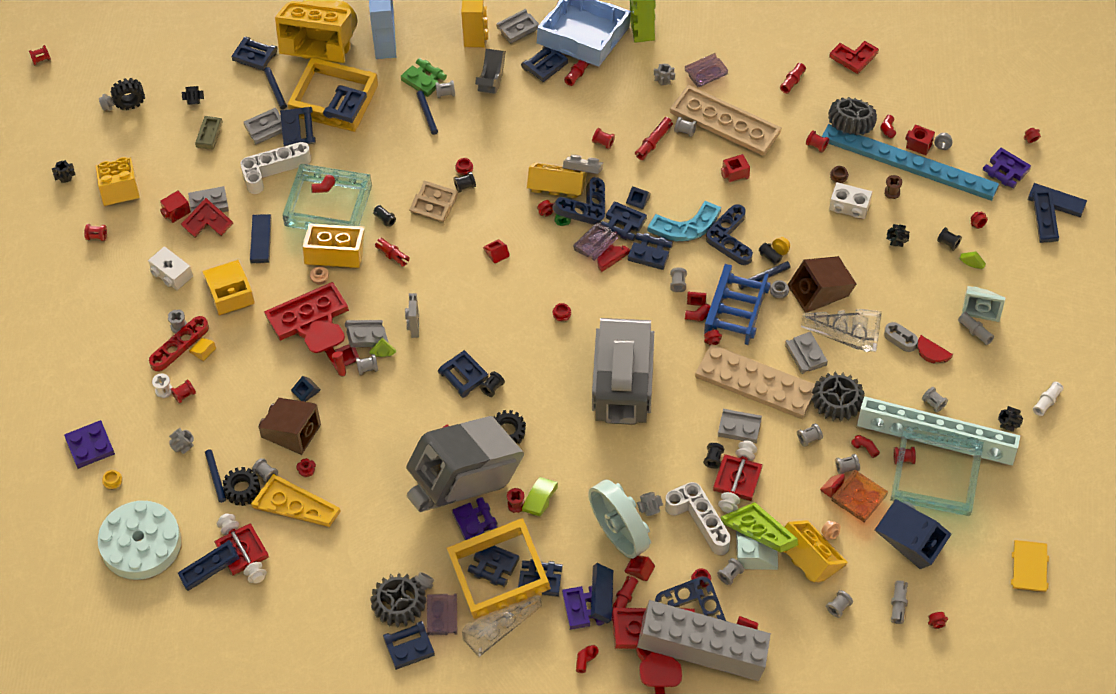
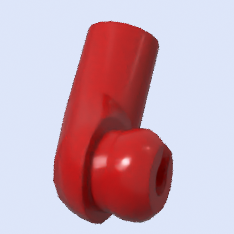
M888 114L882 122L880 130L891 139L896 135V131L892 126L895 118Z
M326 175L321 184H311V192H329L335 185L336 180L334 176Z
M705 303L696 311L686 310L685 320L703 321L708 316L711 306Z
M857 435L851 441V444L856 449H859L861 446L865 447L872 458L880 454L871 439Z
M587 646L578 652L576 672H586L587 663L599 653L597 646Z

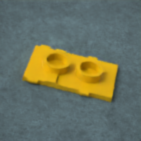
M1014 540V552H1012V558H1014L1013 579H1011V585L1015 589L1046 592L1049 587V583H1047V562H1049L1047 543Z

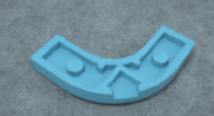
M704 201L698 213L692 219L684 222L673 221L655 214L648 225L647 231L672 241L693 240L707 233L721 213V207Z

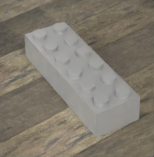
M649 600L644 612L637 648L759 681L766 667L771 633Z

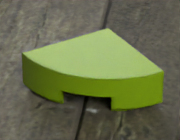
M977 251L962 253L959 258L963 263L973 268L984 269L986 265Z
M381 338L369 353L371 355L375 354V357H389L396 353V349L384 338Z

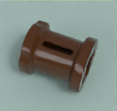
M891 175L886 179L887 186L885 187L884 194L887 198L896 199L900 196V188L903 183L901 177Z

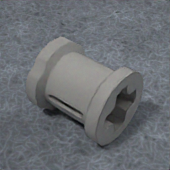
M453 80L442 84L436 82L437 98L446 95L455 96Z
M678 117L674 132L689 134V137H692L695 133L697 122L686 121L682 117Z
M673 268L670 271L672 277L670 289L674 292H683L686 290L685 277L687 276V271L684 268Z
M172 310L168 314L171 330L176 334L187 324L185 314L181 310Z
M375 354L364 359L356 358L359 375L367 371H378Z
M935 387L928 389L922 397L924 402L927 401L934 407L935 412L942 410L948 402L946 397L943 398L936 392Z
M816 423L803 431H797L798 439L804 447L814 440L823 439L822 431Z
M856 454L843 459H835L838 474H844L853 470L860 471L859 459Z
M262 458L257 460L252 467V472L254 471L260 475L265 483L268 482L273 474L278 475V470L270 467L267 464V460Z
M734 558L728 561L729 564L723 570L717 572L719 579L726 585H731L733 579L738 574L744 572L742 564Z
M839 590L836 594L837 597L826 605L828 612L837 618L842 616V612L847 606L853 604L851 596L843 590Z

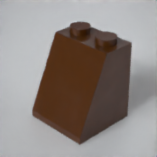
M839 256L804 259L788 283L790 290L805 313L848 297L857 285Z
M278 397L276 402L271 404L266 417L262 418L258 428L261 438L302 455L321 426L317 404Z

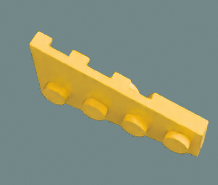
M275 474L271 476L251 503L254 509L327 527L332 525L341 512L339 507Z

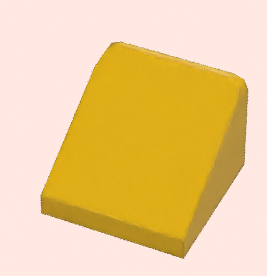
M201 338L189 352L204 362L216 349L215 342Z

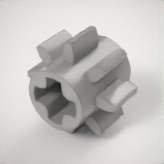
M659 64L658 69H654V81H658L661 85H670L671 80H675V68H671L669 64Z
M179 428L169 436L171 438L169 441L170 447L175 452L181 451L184 454L194 446L192 444L194 441L193 435L188 430L182 431Z
M654 492L641 495V501L637 502L639 512H645L646 516L659 513V507L663 506L661 496H655Z

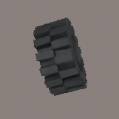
M124 78V81L121 82L119 80L118 84L114 83V87H111L110 92L113 103L117 108L120 107V110L124 108L129 110L130 107L135 109V106L139 107L140 103L144 102V90L141 82H138L137 79L133 81V78H129V80Z
M503 410L502 414L498 412L494 418L501 426L507 423L512 424L515 427V432L509 436L516 444H520L522 439H524L526 423L525 421L523 422L524 418L522 416L519 417L518 412L513 414V410H509V413Z
M237 467L234 473L230 470V476L226 474L225 480H223L226 498L229 499L230 503L234 502L237 506L239 502H241L242 506H245V502L251 504V499L254 500L256 495L259 494V490H261L258 476L250 468L246 471L245 467H241L239 471ZM239 482L249 483V487L246 490L236 491L234 489V486Z

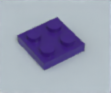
M101 420L64 434L77 469L115 454Z

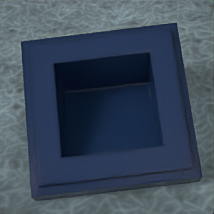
M632 186L626 204L644 209L651 193Z
M302 376L291 389L299 400L304 402L321 390L310 378Z

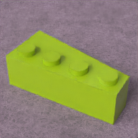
M630 0V22L634 43L655 41V0Z

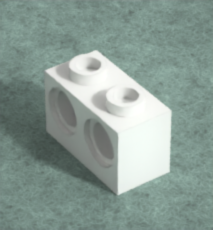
M836 182L829 210L865 219L871 202L872 191Z

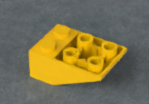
M121 157L116 161H104L99 163V165H95L98 187L104 206L140 198L131 157Z
M239 260L203 271L218 315L255 304L251 287Z

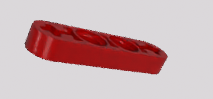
M203 316L193 318L149 357L152 370L163 371L205 335L209 330L207 319ZM186 334L191 335L189 340H181L182 336ZM177 347L175 352H167L168 348Z

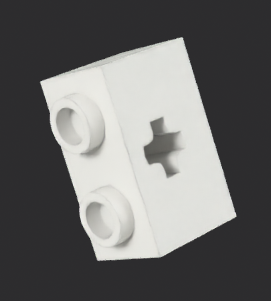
M165 246L148 260L150 272L155 277H160L168 287H173L175 290L180 289L193 277L190 265Z

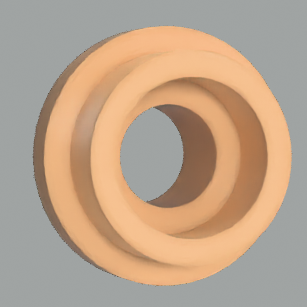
M315 267L310 272L311 280L318 285L324 284L329 277L328 270L324 267Z
M826 522L821 530L823 537L826 540L837 538L840 534L841 526L838 522Z

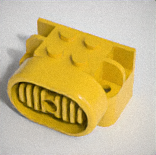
M303 0L302 2L291 1L286 3L275 16L279 54L298 56L304 59L312 57L324 61L345 63V54L350 50V39L353 37V32L358 23L354 9L342 0Z

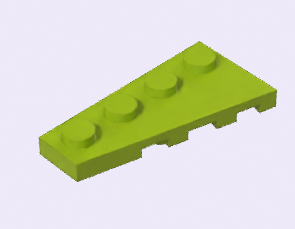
M755 502L720 517L724 525L780 553L798 546V539Z

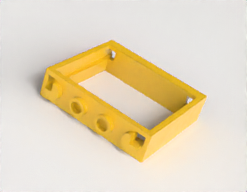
M311 57L287 104L288 109L312 107L313 113H311L313 122L356 132L378 87L377 74ZM315 72L365 85L363 92H366L367 98L353 123L333 117L327 118L323 115L324 107L300 102ZM304 114L299 115V118L304 119Z
M523 518L447 547L474 619L482 616L485 618L494 611H503L509 605L523 603L529 597L534 595L541 596L543 592L551 589ZM523 534L540 579L475 605L458 560Z

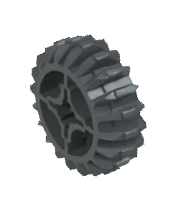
M850 97L847 99H836L835 102H832L828 112L829 122L832 124V127H836L837 130H841L843 133L855 134L856 136L869 133L873 130L877 121L876 110L868 102H863L862 99L857 100Z
M835 371L833 376L827 373L826 378L821 376L819 381H816L815 387L812 390V402L815 409H818L819 414L825 413V419L830 416L832 421L839 418L841 422L845 417L849 421L851 416L855 417L857 412H860L865 392L862 390V384H858V379L852 380L851 375L847 377L844 372L838 375Z
M398 573L397 577H393L390 574V579L388 580L383 577L382 583L377 582L376 589L372 590L373 596L370 598L371 608L375 611V616L377 618L380 617L382 623L387 621L389 626L393 623L397 627H399L400 623L407 626V621L409 620L414 623L415 617L420 618V611H424V604H426L425 590L420 588L422 586L420 582L416 583L415 577L410 579L408 574L404 577H401L400 573ZM406 590L411 592L414 595L415 599H412L409 595H406ZM382 601L387 602V604L391 605V610L387 609L382 604Z

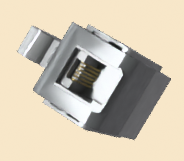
M600 318V329L596 328L592 386V411H596V421H605L611 424L647 423V413H651L654 331H651V320Z
M493 416L429 431L420 438L406 466L408 472L418 483V485L409 490L407 498L419 512H423L456 501L500 490L510 482L524 456V452Z

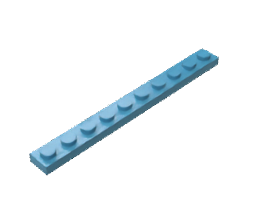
M830 124L827 125L822 135L824 138H829L828 144L990 201L993 200L999 186L997 182L859 134L856 136L855 134L843 133V131L837 130L836 127H832Z

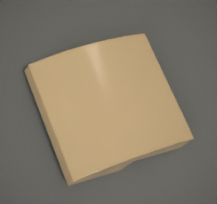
M424 181L419 194L415 195L409 211L444 222L459 193L456 190Z

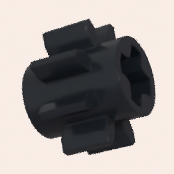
M199 86L185 87L186 92H182V100H186L187 105L200 104V99H204V93L202 90L199 91Z
M66 160L56 162L55 168H52L55 181L59 179L61 183L71 181L72 176L76 175L73 163L68 164Z
M893 224V227L887 230L886 239L891 241V246L903 247L904 243L909 241L910 232L905 230L906 225Z
M1010 406L1007 407V410H1001L998 417L999 422L1002 423L1000 427L1014 432V428H1020L1023 422V417L1020 415L1021 410Z

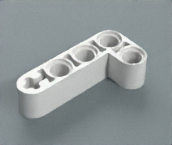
M299 142L242 159L241 169L248 191L251 194H259L264 189L263 177L308 165L311 162L309 146L304 142Z
M690 482L668 492L665 503L666 512L675 516L689 511L712 551L717 555L728 553L730 534L701 486L695 482Z

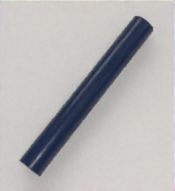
M266 67L264 69L266 77L280 109L284 110L287 108L286 102L271 68Z
M418 91L416 94L431 134L435 135L438 133V129L423 91Z
M788 261L748 279L760 282L765 274H769V277L791 268ZM738 284L741 290L747 287Z
M209 449L205 451V456L218 501L222 503L226 501V496L213 451Z

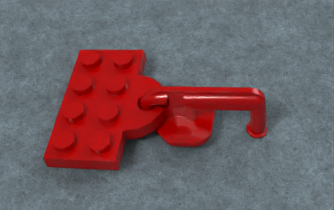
M333 282L264 311L265 317L280 341L298 334L301 338H304L305 344L311 352L321 353L324 351L339 376L344 377L346 375V368L342 357L343 352H335L333 348L344 341L345 335L341 327L333 323L332 318L349 311V308Z
M613 608L612 621L615 649H636L637 655L642 661L639 666L641 682L648 687H654L655 694H665L664 687L678 686L682 681V668L678 661L670 656L637 648L646 608ZM681 608L684 610L695 612V609Z

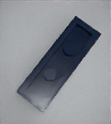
M1034 183L1028 200L1033 202V191L1050 190L1052 188ZM1052 189L1054 208L1081 218L1087 200Z
M1052 189L1033 191L1032 196L1039 242L1059 241Z
M271 214L252 215L251 263H269Z
M228 540L179 571L178 575L185 589L189 591L237 561L240 557L232 542Z
M596 563L593 565L591 617L608 624L612 621L614 570Z

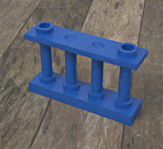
M725 264L705 322L704 334L720 328L746 335L745 344L749 345L750 339H754L757 328L754 326L764 295L769 293L770 290L769 274H765L763 281L758 282L734 276L732 265ZM735 283L759 289L760 291L758 297L730 291L728 285ZM731 298L755 304L753 312L725 306L723 300ZM726 313L750 319L748 327L720 321L718 315Z

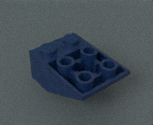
M897 499L894 500L874 530L919 569L933 564L952 535L936 520Z

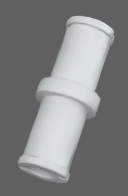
M1053 382L1050 388L1041 394L1040 400L1033 407V412L1038 416H1043L1045 411L1054 405L1057 396L1063 391V386L1059 382Z

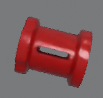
M45 45L34 51L29 50L34 66L43 60H51Z
M600 128L596 129L592 137V143L602 144L606 149H610L615 140L614 134L605 133Z
M814 130L810 132L806 139L807 146L811 145L819 149L821 153L824 152L829 143L828 137L824 138L816 134Z
M86 224L84 229L85 240L100 239L105 241L107 238V226H91V224Z
M188 379L177 388L170 389L173 397L179 404L191 394H196L193 385Z
M894 447L895 465L901 462L915 464V447L910 449Z
M512 488L507 492L508 509L512 513L522 512L525 502L524 492L519 488Z

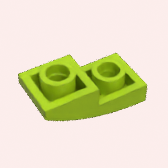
M539 477L530 490L522 511L541 516L549 506V498L558 489V482Z

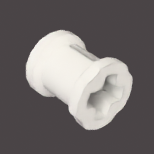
M162 373L154 376L152 384L155 387L156 395L161 398L169 397L171 395L170 389L172 388L169 377Z

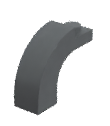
M486 49L481 76L476 77L475 82L478 85V91L494 94L497 92L502 78L506 51Z

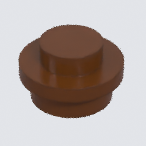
M836 166L830 172V178L834 182L843 183L848 179V171L843 166Z

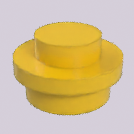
M784 237L776 238L772 242V247L780 255H786L790 250V242Z
M108 470L103 475L102 483L108 489H115L121 485L122 476L118 471Z

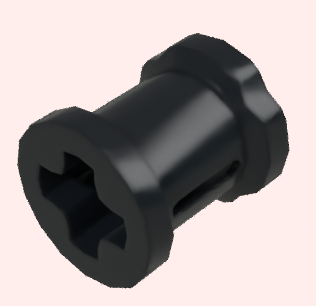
M468 172L467 175L458 178L453 177L458 193L471 186L473 188L476 187L472 172Z
M945 227L939 234L937 241L950 246L951 250L954 251L959 246L962 236H956Z
M494 371L490 373V377L485 383H481L479 387L484 394L493 397L496 389L503 385L505 380L499 373Z
M709 443L707 445V457L704 458L703 463L709 468H720L721 454L724 453L725 449L719 443Z

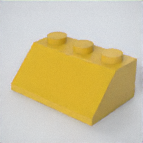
M462 0L461 16L464 47L485 48V40H489V30H485L488 29V18H485L487 17V6H484L483 0Z
M534 162L529 166L527 188L535 193H542L543 190L549 191L551 195L566 193L568 197L578 198V195L583 194L587 172L566 169L558 165Z
M309 224L303 244L304 264L360 268L363 256L364 227Z
M808 520L788 522L784 526L798 539V546L784 551V553H787L792 558L794 565L805 572L808 580L814 583L823 582L848 563Z

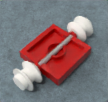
M744 441L738 444L739 449L736 450L737 457L724 454L713 491L722 493V500L719 501L718 505L726 513L738 509L736 504L740 503V498L752 501L763 464L752 462L755 459L754 453L757 452V447L751 441Z
M222 515L217 522V527L221 528L220 532L225 536L214 542L216 547L221 546L228 540L234 545L240 559L227 566L232 576L244 570V575L249 576V583H260L264 580L267 573L265 569H261L263 566L261 561L269 558L268 552L251 523L238 529L239 522L235 521V515Z

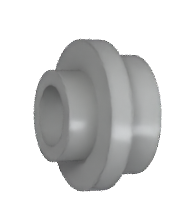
M103 94L99 98L100 105L104 111H111L113 109L112 106H114L111 96Z
M940 133L934 140L935 146L942 150L951 148L953 143L948 133Z
M777 280L770 286V293L775 298H784L789 293V287L786 282Z
M422 572L415 576L416 583L420 582L422 585L421 589H432L434 581L432 577Z

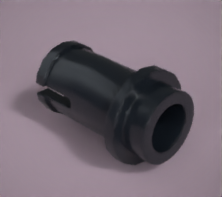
M381 205L374 208L373 214L381 219L385 226H392L396 222L394 213H389Z
M763 243L758 250L761 256L764 255L774 265H777L782 260L783 256L776 252L770 243Z

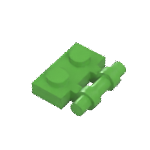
M418 58L416 64L420 67L416 68L412 65L401 75V80L417 91H423L424 95L428 97L436 90L437 80L441 79L444 81L447 75L440 68L433 67L429 61ZM428 71L431 73V75L429 76L425 74V72Z

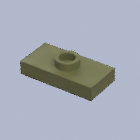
M204 116L195 142L196 147L214 149L223 123L222 118Z

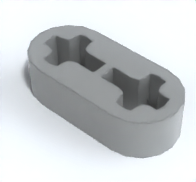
M896 322L886 325L884 336L888 341L906 352H912L916 349L918 338L914 333Z

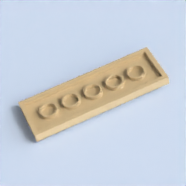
M687 85L670 108L671 114L682 117L686 121H696L697 126L762 156L766 154L781 133L782 127L690 85Z
M713 344L710 345L695 373V377L800 419H803L812 401V390L815 387V384Z

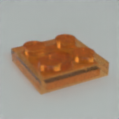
M854 470L832 496L831 501L865 523L885 499L888 491Z

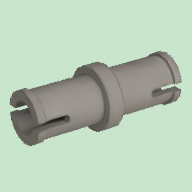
M964 312L959 317L958 322L964 325L972 336H977L985 345L992 342L994 335L987 331L980 321L974 320L967 312Z
M904 581L895 582L894 597L891 599V604L893 605L891 622L895 620V624L904 623L905 607L908 604L906 599L908 583H904Z

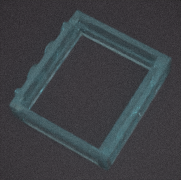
M300 164L282 214L284 226L306 230L309 224L359 227L372 187L371 175ZM326 175H332L336 180L334 186L359 189L360 191L350 221L293 212L303 181L321 183Z
M915 426L904 427L901 434L890 501L897 499L901 502L907 501L914 506L970 516L973 509L984 442H979L974 437L963 439L959 438L957 434L948 433L947 435H942L936 430H927L926 432L919 430ZM907 439L974 451L966 503L898 490Z

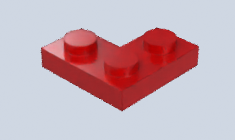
M864 41L854 51L839 43L830 52L829 58L859 74L878 54L879 48Z
M205 198L181 223V226L195 238L207 225L222 236L234 223Z

